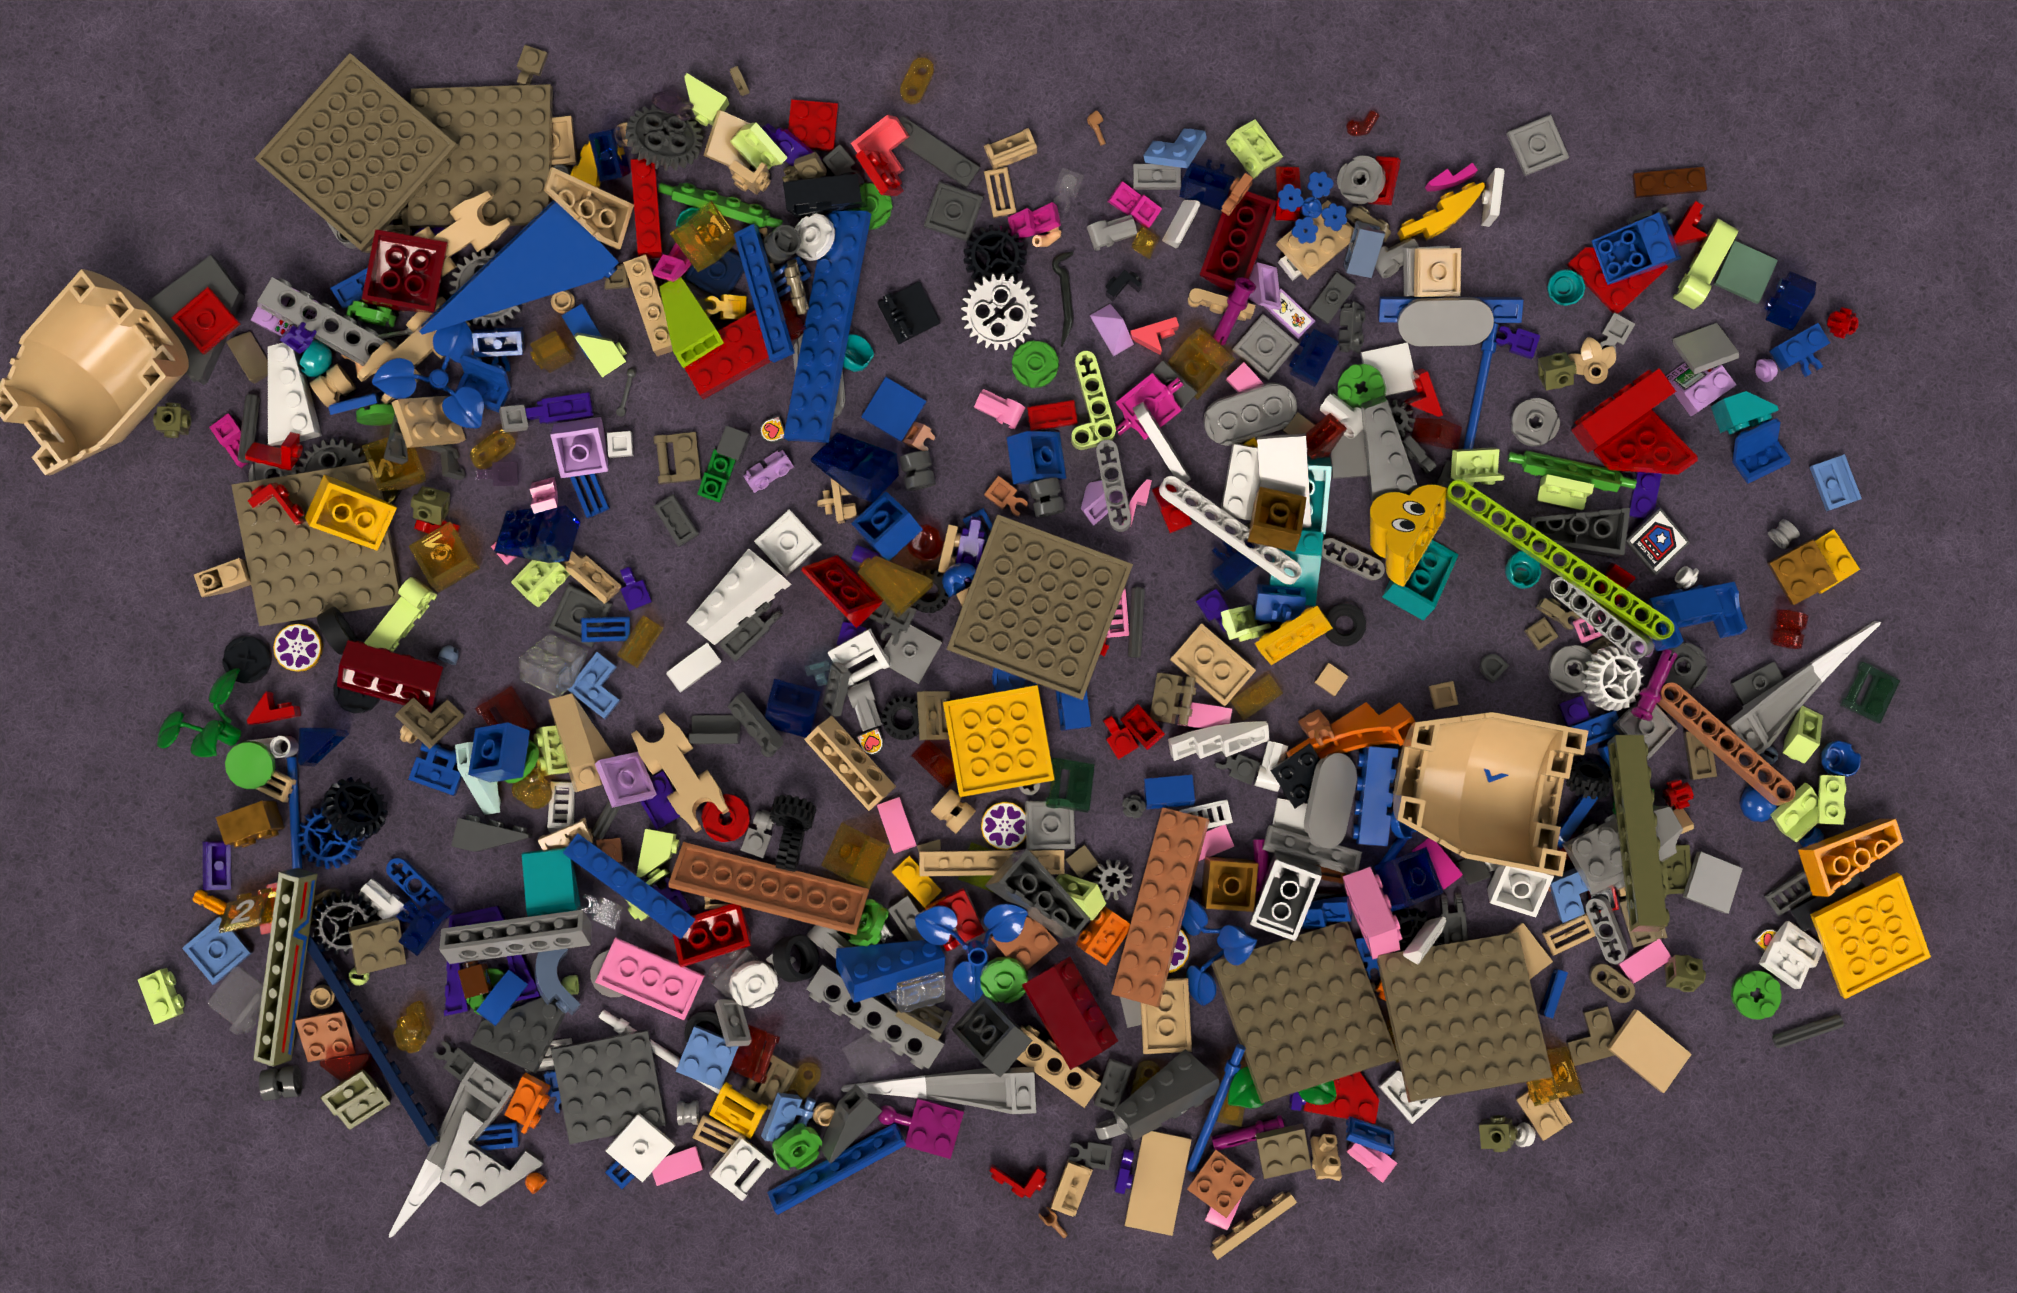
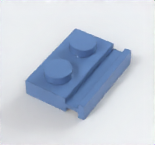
M1845 454L1810 466L1826 511L1862 499Z

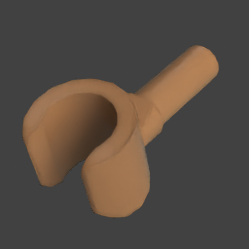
M1094 111L1087 118V122L1096 133L1100 146L1106 143L1098 125L1103 122V118L1098 111Z
M1046 1207L1050 1212L1049 1216L1044 1218L1039 1213V1218L1047 1226L1055 1228L1062 1238H1066L1068 1234L1058 1224L1057 1215L1050 1207Z

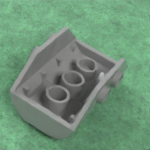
M1653 805V812L1657 815L1656 836L1660 839L1659 859L1663 862L1677 853L1676 843L1683 828L1669 805ZM1615 814L1607 817L1604 820V824L1598 827L1596 824L1590 825L1583 830V834L1562 844L1591 895L1608 891L1614 887L1617 890L1625 887Z

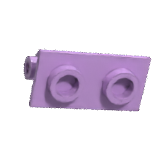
M777 450L764 459L767 467L763 468L759 462L743 475L754 493L765 489L770 482L786 475L794 467L783 450L780 452Z

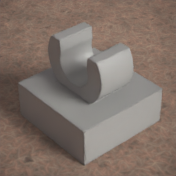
M524 405L500 407L499 413L503 433L525 431L528 429Z

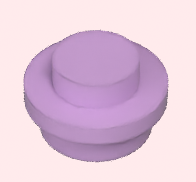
M1760 359L1756 363L1755 373L1762 381L1769 382L1777 375L1778 369L1773 360Z

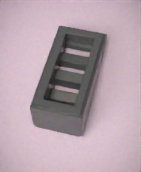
M1804 868L1797 871L1764 896L1778 916L1812 895L1810 886L1805 890L1799 882L1803 878L1809 886ZM1795 884L1801 892L1798 896L1791 888V885ZM1785 889L1793 898L1790 902L1782 892ZM1779 895L1785 905L1781 907L1774 896Z

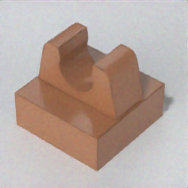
M914 421L902 442L910 447L928 451L929 448L924 446L923 442L926 438L934 441L935 436L929 427Z

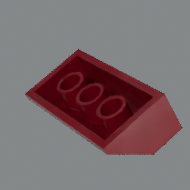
M1247 191L1229 216L1222 212L1200 276L1219 288L1232 293L1236 287L1235 281L1237 278L1243 277L1250 280L1277 201Z
M348 640L339 663L337 687L401 705H406L414 697L428 712L432 713L443 667L432 661L424 662L410 655L392 653L386 648H375L367 646V644L361 641L353 642Z
M1070 956L1053 964L1022 984L1070 1070L1104 1052L1118 1042L1116 1035Z

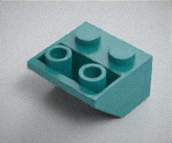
M1747 391L1724 398L1711 406L1720 433L1728 431L1729 435L1742 431L1750 425L1751 427L1760 425L1762 422L1772 419L1771 414L1779 411L1777 405Z

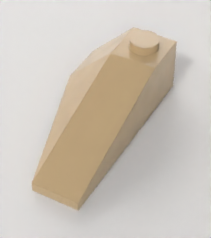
M551 167L544 191L598 241L620 250L634 205Z
M572 693L549 699L574 792L603 785L595 763L601 759L615 757V755Z

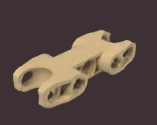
M491 190L465 200L449 211L456 222L436 236L429 226L414 235L448 243L442 277L457 267L450 258L452 255L470 243L477 252L483 250L498 240L502 233L513 224L510 218H506L497 224H491L484 219L482 215L483 206L494 196Z
M443 297L437 299L435 311L446 301ZM417 312L406 324L413 333L396 349L388 342L383 343L372 353L368 362L359 371L357 378L361 382L365 381L375 374L386 362L396 358L411 361L414 365V374L419 375L421 374L415 368L432 352L440 359H443L445 356L437 354L433 347V337L436 331L422 335L417 330L433 313ZM384 394L381 401L384 404H388L395 398Z
M664 712L659 715V719L664 726V735L658 742L649 743L645 741L637 730L631 735L637 746L639 756L652 775L662 769L676 788V791L667 796L669 802L677 814L697 833L702 829L696 818V810L701 803H715L723 814L727 813L729 808L723 798L722 790L710 772L706 770L697 776L684 754L693 749V746L689 743L683 731Z

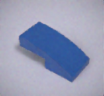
M583 304L561 315L573 336L576 333H583L602 337Z
M1334 897L1311 902L1302 924V929L1324 928L1327 926V922L1351 921L1353 914L1349 897Z
M508 970L476 1012L496 1026L511 1009L513 1003L527 988L528 984Z

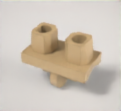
M838 478L831 479L833 498L830 497V490L822 491L823 500L817 501V506L825 507L826 515L833 514L832 506L834 505L838 524L845 523V520L857 517L856 504H843L842 496L854 495L853 482L840 481Z
M1323 1134L1321 1137L1313 1136L1310 1142L1313 1154L1312 1168L1315 1170L1316 1179L1330 1178L1340 1181L1342 1178L1341 1161L1338 1156L1336 1135Z

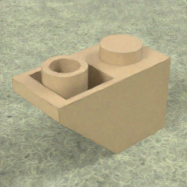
M240 558L194 574L201 597L229 593L251 585L247 562Z

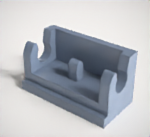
M1356 220L1343 264L1346 273L1372 278L1385 236V232L1380 231L1379 226Z

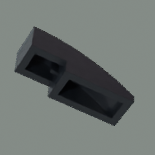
M1857 873L1851 878V881L1838 887L1829 897L1812 895L1791 908V913L1802 931L1805 932L1814 927L1810 914L1866 886Z

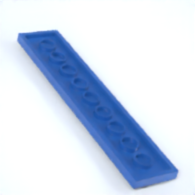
M832 211V213L826 214V217L834 225L835 238L831 249L825 256L818 259L816 264L809 309L807 311L783 437L788 441L829 443L870 225L871 213L868 211Z

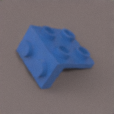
M461 355L459 360L464 374L455 393L461 387L473 388L481 394L485 408L499 413L500 407L504 406L511 390L507 373L504 371L505 369L495 363H491V365L484 363L474 355Z
M1778 418L1771 421L1766 420L1750 431H1743L1735 439L1732 462L1747 484L1790 464L1791 458L1778 442L1781 424Z

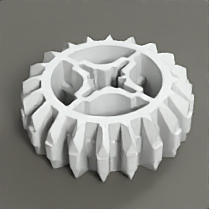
M1617 646L1598 649V654L1594 653L1591 655L1592 661L1585 662L1588 670L1582 671L1586 675V679L1582 682L1587 684V687L1583 691L1590 693L1588 699L1594 701V705L1604 710L1619 711L1622 708H1628L1629 703L1636 702L1635 695H1639V687L1644 686L1641 678L1645 675L1640 673L1643 665L1638 663L1639 659L1630 657ZM1615 660L1619 662V664H1620L1621 667H1622L1621 669H1620L1619 665H1616ZM1605 688H1607L1608 692H1611L1612 697L1607 694Z

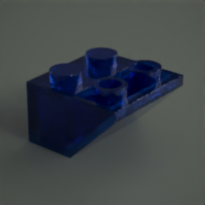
M774 678L765 718L776 730L806 738L813 730L823 693Z

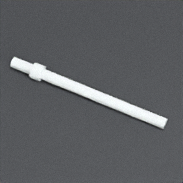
M603 1010L598 1017L614 1027V1031L619 1034L637 1031L629 1026V1022L623 1018L618 1019L606 1010ZM651 1040L653 1053L677 1068L681 1058ZM700 1082L701 1084L705 1085L715 1093L719 1094L720 1089Z

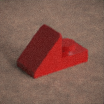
M1695 201L1689 206L1674 231L1673 237L1677 246L1699 242L1708 236L1706 233L1695 228L1703 216L1700 211L1704 205Z
M1422 368L1414 371L1415 379L1412 382L1416 392H1420V394L1404 400V402L1437 417L1443 416L1428 371Z
M1166 485L1167 490L1170 492H1177L1173 485ZM1159 487L1152 489L1169 533L1192 525L1187 514L1160 495Z
M1613 562L1604 574L1624 589L1636 578ZM1602 582L1599 583L1596 592L1599 594L1605 592V585ZM1621 595L1615 596V605L1619 603Z
M265 692L247 718V724L258 725L301 716L300 707L292 706V703L288 702L278 704L276 709L273 693Z
M1139 704L1120 719L1147 750L1165 735Z

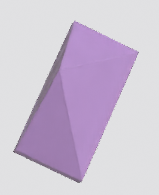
M1257 262L1250 277L1256 289L1254 293L1250 294L1248 299L1258 305L1280 310L1281 300L1277 268Z
M1111 304L1090 315L1113 356L1134 345L1123 318Z
M1102 480L1090 482L1086 486L1081 510L1093 526L1108 514ZM1114 491L1110 494L1109 499L1113 503H1119L1123 499V495L1119 491Z

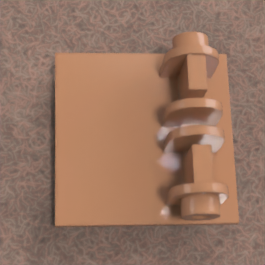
M340 1010L339 1012L295 1019L308 1062L355 1054L354 1044L347 1025V1021L350 1019L346 1012Z
M1215 1149L1187 1190L1227 1218L1255 1178Z

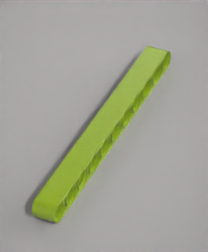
M1455 480L1447 487L1446 498L1450 503L1652 639L1661 641L1673 634L1674 624L1669 618L1465 481ZM1452 487H1461L1464 492L1463 497H1454L1451 493ZM1480 500L1484 505L1483 511H1475L1471 506L1472 501ZM1493 514H1501L1504 518V523L1502 525L1494 524L1492 521ZM1514 527L1523 529L1524 537L1522 539H1517L1513 536L1512 529ZM1536 540L1544 544V551L1541 553L1536 552L1532 547L1533 542ZM1555 554H1560L1564 557L1565 563L1563 566L1554 564L1553 556ZM1575 568H1581L1584 571L1585 577L1583 580H1578L1574 577L1573 571ZM1596 581H1600L1605 585V592L1603 594H1599L1594 590ZM1616 595H1621L1625 598L1626 604L1623 608L1615 605L1614 599ZM1637 609H1642L1646 613V619L1643 622L1638 621L1635 617ZM1657 623H1663L1666 626L1665 635H1659L1656 632L1655 627Z

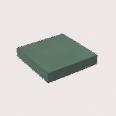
M1733 241L1714 285L1758 304L1778 260L1737 241Z

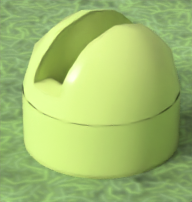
M355 967L349 972V980L353 985H364L369 980V973L361 974L364 975L363 979L353 978V974H357Z
M569 975L562 979V986L571 995L579 993V979L577 975Z

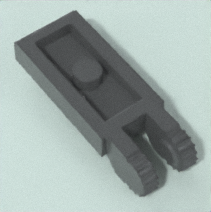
M765 602L755 614L742 621L719 644L735 662L753 647L770 630V627L782 617L783 614L778 611L766 623L759 618L771 608V602Z
M1461 893L1454 894L1453 900L1456 910L1454 913H1448L1446 895H1439L1440 917H1445L1447 920L1442 931L1445 934L1442 942L1445 944L1468 941L1466 915L1463 912Z

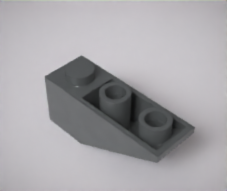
M466 814V818H458L451 846L480 852L532 838L533 834L526 833L527 828L513 825L512 829L503 827V822L490 820L489 824L480 822L481 817Z
M856 1084L838 1102L822 1140V1147L821 1145L819 1147L830 1163L882 1112V1109L875 1100Z

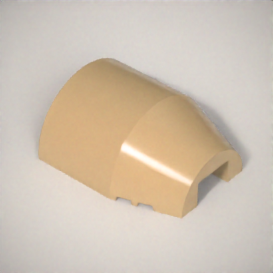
M81 269L21 336L19 352L16 358H11L10 360L12 365L7 378H2L0 382V417L4 422L22 423L27 427L41 445L40 449L31 458L45 475H53L126 439L187 372L189 367L188 356L174 331L147 303L117 282L101 274Z
M1494 712L1415 722L1411 725L1405 737L1398 762L1393 797L1394 816L1398 821L1463 858L1563 877L1567 852L1557 851L1561 827L1556 826L1564 779L1570 778L1573 756L1584 755L1588 731ZM1484 769L1490 770L1491 776L1500 773L1509 776L1489 783Z

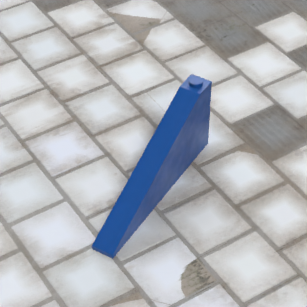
M553 200L445 301L435 313L427 318L417 330L423 335L591 283L603 277L609 278L617 270L615 266L619 262L592 234Z

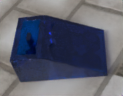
M838 432L829 440V443H826L811 458L813 464L850 494L872 503L899 476L897 453Z
M566 505L557 506L556 508L538 513H533L532 509L506 511L494 552L546 563L569 561L581 521Z

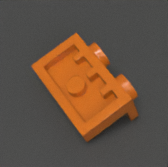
M1104 906L1094 920H1091L1087 928L1080 933L1076 945L1104 965H1107L1128 934L1130 923Z
M528 1073L522 1076L504 1115L524 1125L521 1130L523 1134H526L530 1128L535 1129L539 1123L541 1115L538 1113L540 1109L544 1110L550 1100V1096L547 1094L551 1086Z

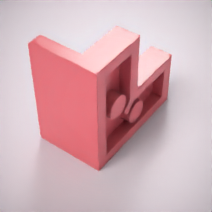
M886 115L851 144L857 153L861 150L883 153L889 161L887 166L891 172H895L898 175L904 169L892 150L910 136L897 117Z

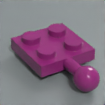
M920 1098L916 1100L912 1117L897 1113L895 1108L889 1105L881 1107L882 1112L878 1115V1119L882 1124L890 1125L895 1122L909 1126L905 1138L906 1147L951 1159L964 1111Z

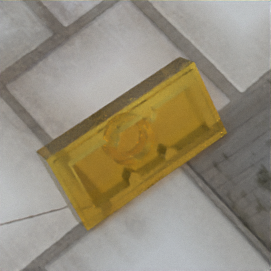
M643 615L617 656L638 668L664 628Z
M1268 674L1233 698L1230 703L1244 721L1282 695L1283 692L1271 675Z

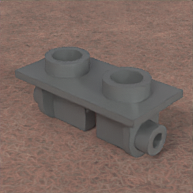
M1356 302L1343 304V308H1341L1340 326H1348V330H1339L1338 347H1340V352H1350L1351 349L1360 354L1361 346L1364 343L1362 323L1365 322L1366 315L1364 307Z

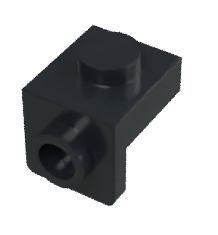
M1124 269L1117 278L1113 276L1107 283L1105 288L1108 290L1105 296L1113 302L1127 284L1139 292L1143 285L1140 282L1141 278L1134 272L1130 271L1128 273Z

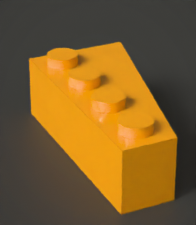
M1877 819L1798 849L1812 895L1829 897L1838 887L1851 881V878L1857 873L1869 868L1872 862L1881 859L1903 843V839L1896 819Z

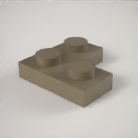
M413 697L396 713L395 717L431 749L464 718V715L448 699L430 714Z
M1704 729L1703 731L1710 733L1711 729ZM1683 732L1690 779L1717 777L1714 753L1693 734ZM1721 738V746L1728 750L1729 742Z
M1608 1006L1583 1012L1589 1036L1566 1042L1573 1066L1614 1056L1607 1049L1616 1035Z

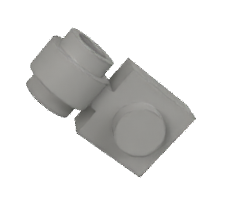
M758 810L756 812L753 824L757 825V830L748 828L741 851L764 858L772 835L764 832L767 829L772 830L774 825L770 819L771 812L766 810Z

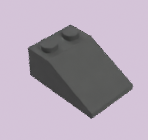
M1275 851L1268 867L1250 925L1296 941L1322 877L1321 867Z
M984 993L952 1028L953 1032L980 1062L999 1077L1011 1067L1014 1061L1033 1041Z

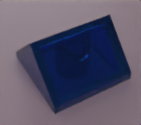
M299 728L298 763L301 766L314 767L345 739L349 733L347 730L333 728Z

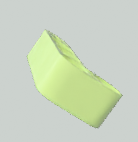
M1718 218L1715 220L1707 233L1708 236L1700 246L1702 248L1699 254L1696 253L1689 266L1691 269L1688 274L1685 273L1678 286L1679 291L1673 295V299L1693 310L1702 304L1711 290L1712 286L1710 283L1738 234V229Z
M1089 351L1080 352L1075 360V370L1090 423L1078 426L1072 432L1071 443L1079 450L1096 447L1103 440L1112 441L1116 433L1114 419L1097 359ZM1082 359L1091 362L1089 364L1090 374L1086 375L1085 366L1080 365L1082 364ZM1089 381H1094L1098 384L1099 388L1091 392L1086 389L1085 385ZM1102 404L1105 411L1102 414H1095L1092 411V406ZM1106 426L1110 428L1111 435L1102 437L1099 435L1098 429ZM1083 432L1088 436L1089 440L1081 444L1076 441L1075 436Z
M413 577L407 579L398 591V594L401 596L364 643L375 648H386L393 653L400 644L398 643L402 637H406L413 628L414 621L417 618H421L428 609L429 602L432 599L435 600L437 594L418 579Z

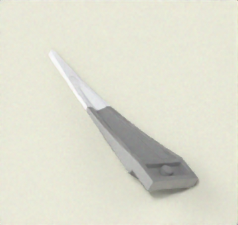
M1872 622L1742 706L1743 710L1726 722L1729 729L1758 755L1772 745L1784 727L1823 681L1881 622Z
M478 1061L473 1063L461 1081L439 1130L440 1135L436 1137L439 1143L431 1147L423 1167L389 1233V1238L397 1233L441 1182L440 1177L465 1108L467 1107L484 1119L483 1125L470 1140L475 1143L484 1130L502 1112L504 1106L515 1092V1087Z
M1034 1067L1009 1068L1001 1077L997 1076L989 1068L856 1084L866 1093L950 1102L1008 1114L1036 1113ZM855 1084L844 1085L841 1090L849 1092Z

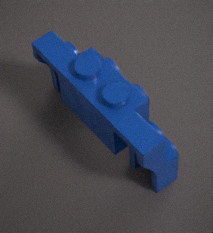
M1735 582L1709 587L1699 585L1684 592L1682 589L1670 592L1668 595L1649 598L1645 602L1669 618L1674 624V632L1669 638L1661 641L1652 639L1656 651L1675 648L1684 642L1679 630L1681 627L1714 621L1720 638L1740 635L1748 629L1741 612L1739 591ZM1657 623L1655 630L1659 635H1665L1666 626L1663 623Z

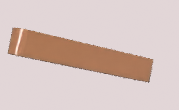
M1671 682L1662 687L1659 706L1764 798L1777 806L1783 805L1794 798L1796 791L1791 782L1681 686ZM1665 690H1669L1673 693V701L1668 700L1665 697ZM1684 706L1692 710V717L1684 714ZM1702 722L1709 724L1711 728L1710 733L1703 731ZM1721 738L1729 742L1728 750L1721 746ZM1740 755H1744L1747 758V766L1740 763ZM1759 771L1765 773L1767 777L1766 782L1759 780ZM1777 788L1785 791L1784 799L1777 795Z

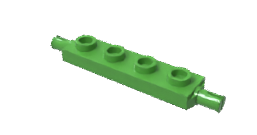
M660 183L658 188L659 193L670 195L672 200L742 222L755 224L759 227L770 226L777 228L783 224V220L770 217V211L763 209L761 205L743 203L738 198H727L718 195L713 190L704 191L690 183H680L674 187Z
M1525 451L1524 455L1509 452L1508 462L1521 464L1524 472L1531 475L1545 476L1548 474L1594 484L1595 488L1603 491L1618 492L1621 486L1635 489L1637 479L1623 477L1620 471L1608 470L1604 467L1531 451Z

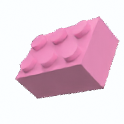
M1371 867L1343 876L1351 909L1372 959L1378 958V955L1390 954L1400 950L1399 940H1402L1399 930L1401 929L1396 915H1393L1391 912V903L1387 894L1384 895L1383 885L1379 875H1374Z

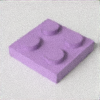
M638 752L601 759L595 763L612 808L652 799L657 795Z

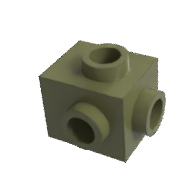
M1566 352L1538 358V376L1546 391L1574 385V374L1577 373V368L1574 360H1570Z
M166 403V407L157 406V413L153 417L154 426L157 431L163 433L164 437L179 438V435H189V428L191 427L190 411L182 408L181 404Z
M422 486L418 494H414L411 500L413 518L441 526L449 512L450 493Z
M1674 955L1665 964L1666 987L1680 989L1683 992H1694L1704 983L1706 977L1702 959H1696L1689 955Z
M1504 1115L1490 1116V1119H1482L1479 1124L1481 1149L1506 1152L1508 1148L1512 1147L1514 1141H1517V1127L1513 1126L1512 1118L1505 1119Z

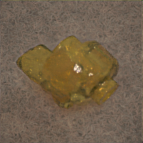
M536 767L524 779L512 783L514 798L522 801L531 809L543 808L552 799L551 786L546 778L543 777L542 771Z
M421 1000L412 1003L406 1008L407 1015L400 1017L396 1021L397 1027L393 1032L398 1049L408 1053H415L421 1050L432 1030L430 1019L426 1016L425 1006Z

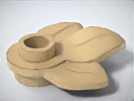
M1587 337L1582 344L1581 354H1569L1568 357L1570 360H1574L1576 364V374L1584 375L1585 379L1591 384H1600L1605 381L1608 376V369L1615 363L1616 352L1613 346L1602 349L1595 339ZM1598 368L1601 373L1599 376H1593L1591 370Z

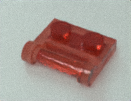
M513 686L475 708L478 715H482L488 726L498 724L490 711L491 708L496 706L506 723H511L529 731L538 727Z
M747 1024L752 1041L749 1046L738 1047L729 1070L748 1077L753 1081L765 1084L767 1079L766 1072L775 1045L779 1043L780 1036ZM765 1040H766V1044H765V1047H764V1050H763V1053H762V1056H761V1059H760V1062H759L757 1071H755V1070H756V1067H757V1064H758V1061H759V1058H760V1055H761V1052H762V1049H763V1046H764V1043H765Z

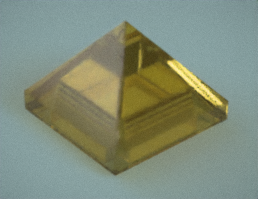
M1141 226L1131 248L1150 259L1160 238Z

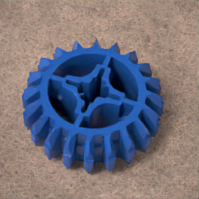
M321 807V811L318 808H314V816L310 814L305 816L309 823L302 822L300 824L302 828H305V832H298V836L304 837V841L298 842L299 846L306 845L302 854L307 855L311 853L308 861L313 862L316 860L317 867H321L324 864L326 869H331L333 865L335 868H341L342 863L345 865L350 864L349 857L357 858V854L353 850H362L363 847L357 844L355 837L349 841L345 836L339 837V831H331V824L327 828L317 827L319 822L327 817L321 815L324 808ZM334 832L332 835H335V838L339 840L328 841L330 838H327V835L324 833ZM314 835L318 836L321 841L319 847L321 851L315 845ZM336 844L346 846L338 855L327 856Z

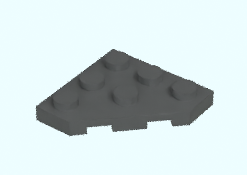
M541 997L509 1010L496 1026L488 1020L482 1021L470 1044L536 1074L565 1013L558 1008L556 1000L547 1005Z

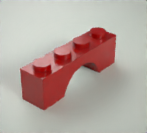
M630 159L638 257L646 255L648 259L661 258L662 248L655 163L647 166L646 159Z

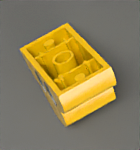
M1425 485L1415 489L1410 495L1400 492H1389L1373 501L1370 507V545L1376 554L1386 558V573L1394 583L1405 586L1444 521L1447 488L1439 485Z

